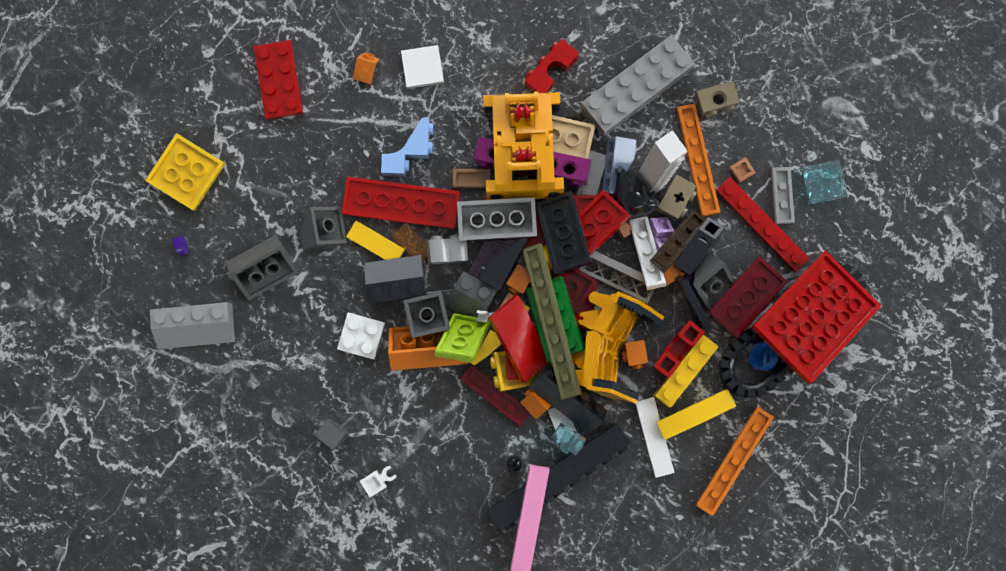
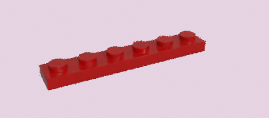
M731 177L715 190L794 273L810 259Z

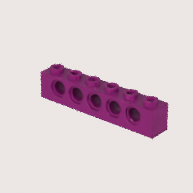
M479 137L474 160L479 167H494V159L491 158V155L494 153V140ZM554 152L555 178L564 177L565 182H570L575 187L587 186L592 165L591 159ZM573 167L575 171L573 174H566L565 169ZM537 170L515 171L517 175L526 176V174H531L534 178H537Z

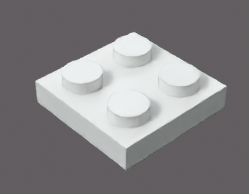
M348 312L337 349L375 360L385 323Z

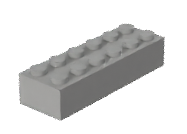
M670 35L584 100L580 108L604 137L689 73L695 63L676 39Z

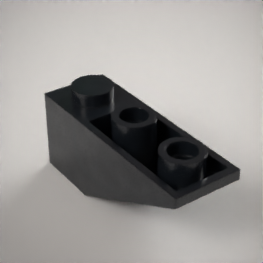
M708 217L680 255L674 267L690 277L719 241L725 227Z

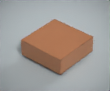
M746 157L729 167L738 184L756 173Z

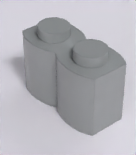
M459 235L449 236L450 239H442V236H432L431 240L426 242L428 265L467 262V241H459Z

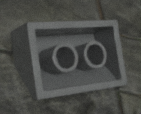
M277 234L226 262L230 276L248 301L299 273Z

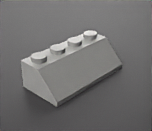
M535 197L457 202L459 241L537 236Z
M228 302L150 310L151 331L158 349L235 342L233 306Z

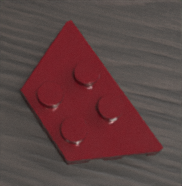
M553 269L549 270L551 280L560 276L564 278L574 313L578 314L583 310L592 311L595 309V304L589 301V295L592 292H596L597 280L579 269L555 275Z

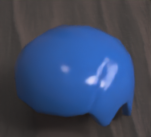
M765 341L764 343L757 342L751 349L749 360L753 368L767 371L776 365L779 355Z

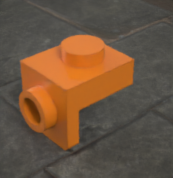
M371 53L359 55L352 79L371 84L379 58H376Z

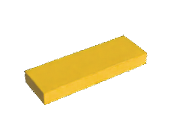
M355 221L346 236L384 260L401 258L405 251L404 248L358 221Z

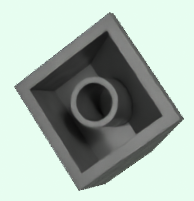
M463 271L446 307L461 315L478 317L477 310H488L497 293V289Z
M441 291L403 300L412 338L450 330L445 301Z

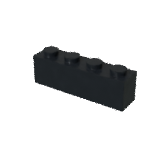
M546 363L534 375L529 387L587 434L593 432L603 423L607 410L586 392L581 390L582 395L561 400L554 369L549 363Z

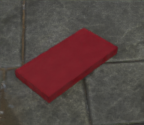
M758 256L709 310L708 314L737 339L788 281L763 258Z

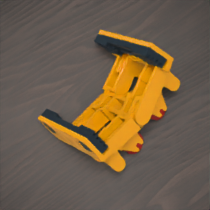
M617 291L616 294L611 295L592 292L589 295V301L602 308V311L599 309L592 311L583 310L576 316L578 327L587 331L585 351L572 355L573 363L583 369L576 370L579 385L615 401L637 404L639 392L620 388V384L617 383L618 353L638 318L660 327L664 316L642 301Z

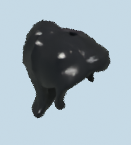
M621 166L615 169L617 181L614 200L630 214L631 217L629 219H633L636 216H647L659 207L658 199L652 198L647 194L644 183L641 185L642 194L631 190L625 169Z

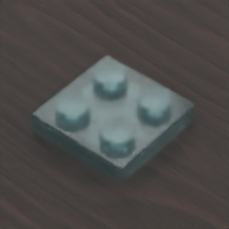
M840 160L801 167L808 205L848 197Z

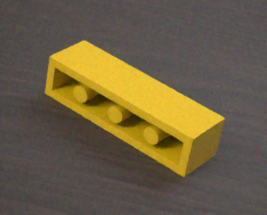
M702 335L695 346L683 357L681 364L671 377L664 380L653 396L667 408H671L719 346L705 335Z

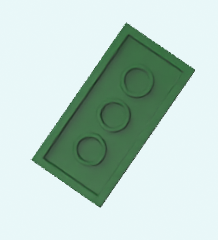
M562 276L552 279L553 288L571 355L585 351L564 278ZM531 287L526 289L535 318V322L537 325L543 350L546 356V360L548 363H551V358L546 343L543 327L541 324L537 304L535 301L533 289Z

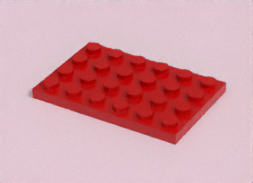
M825 250L751 328L809 385L831 363L881 305Z

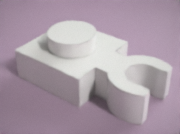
M391 466L385 467L382 474H379L376 470L360 480L369 497L386 488L385 481H392L397 477L396 474L392 477L387 476L386 472L391 469Z

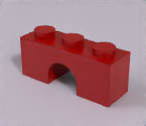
M561 39L559 42H554L549 49L550 53L547 56L543 55L537 62L538 66L535 70L531 69L526 74L525 86L533 93H548L553 88L555 81L547 73L551 67L557 66L567 72L578 59L579 52L565 40Z
M686 321L651 367L666 379L670 378L681 364L683 357L695 346L705 332L692 321Z

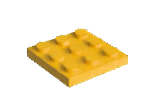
M176 133L145 181L195 211L225 166V163Z

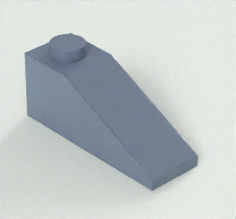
M617 136L607 139L602 190L604 189L609 195L615 192L617 181L615 169L621 166L627 172L637 153L636 140Z

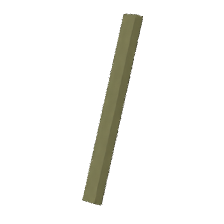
M539 243L522 249L561 400L582 395L543 246Z

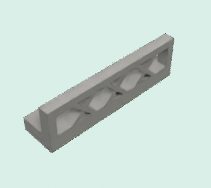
M597 251L591 255V259L596 262L598 270L590 272L584 269L585 266L580 267L579 270L590 277L647 304L655 290L651 289L646 298L640 296L636 287L646 286L643 273ZM612 270L615 278L611 280L605 279L602 271ZM627 277L631 280L633 286L624 288L621 286L619 279Z

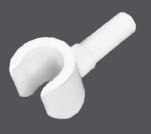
M477 310L478 318L476 321L487 323L488 317L494 312L489 313Z

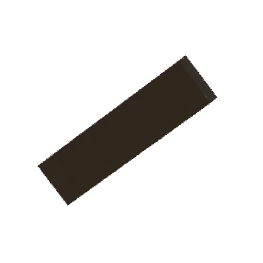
M693 209L649 261L665 273L685 250L706 220Z

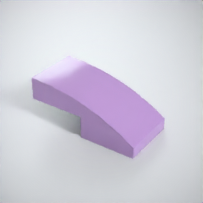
M668 217L650 219V227L657 251L674 232Z

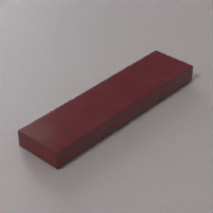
M471 364L460 377L461 381L519 427L530 415V412L506 391L499 392V388H495L494 381Z

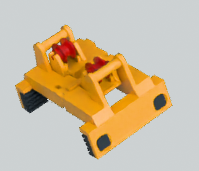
M560 92L483 95L484 112L493 113L495 180H486L487 200L535 197V199H549L564 194V177L555 178L552 129V110H560ZM511 127H516V141H530V142H515V128H511ZM537 170V179L512 180V171Z

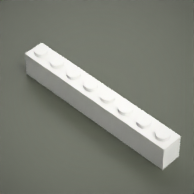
M673 130L654 143L636 175L640 182L645 184V189L649 194L653 191L657 193L662 190L682 164L681 162L685 160L684 156L687 150Z

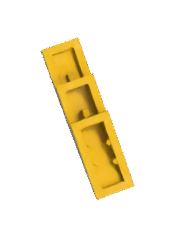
M524 305V307H525V309H526V311H527V313H528L529 310H530V308H529L528 306ZM490 330L474 362L471 363L474 366L490 356L502 345L494 331Z
M727 388L657 421V424L666 440L736 407V404Z

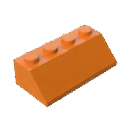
M409 326L389 328L388 355L391 371L468 364V362L435 356V350L445 331L412 338Z

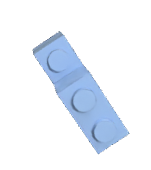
M424 117L419 121L401 150L391 154H382L381 173L383 176L406 177V171L409 172L410 167L409 160H406V158L429 159V153H433V142H429L430 135H433V123H430L428 117Z

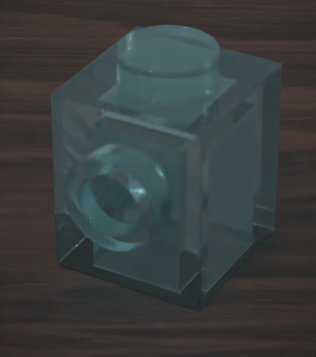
M560 423L551 440L559 444L558 449L567 455L569 452L577 455L579 450L582 449L586 438Z

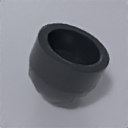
M511 456L507 461V466L511 471H519L522 468V460L518 456ZM517 459L518 462L515 469L511 468L514 460Z

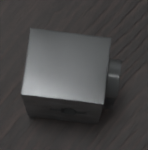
M333 419L322 420L315 428L317 430L315 436L332 450L339 449L350 435V432Z

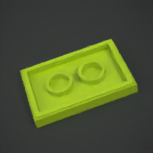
M453 313L449 321L450 330H445L435 350V356L473 363L489 329V319L487 323L476 321L478 317Z

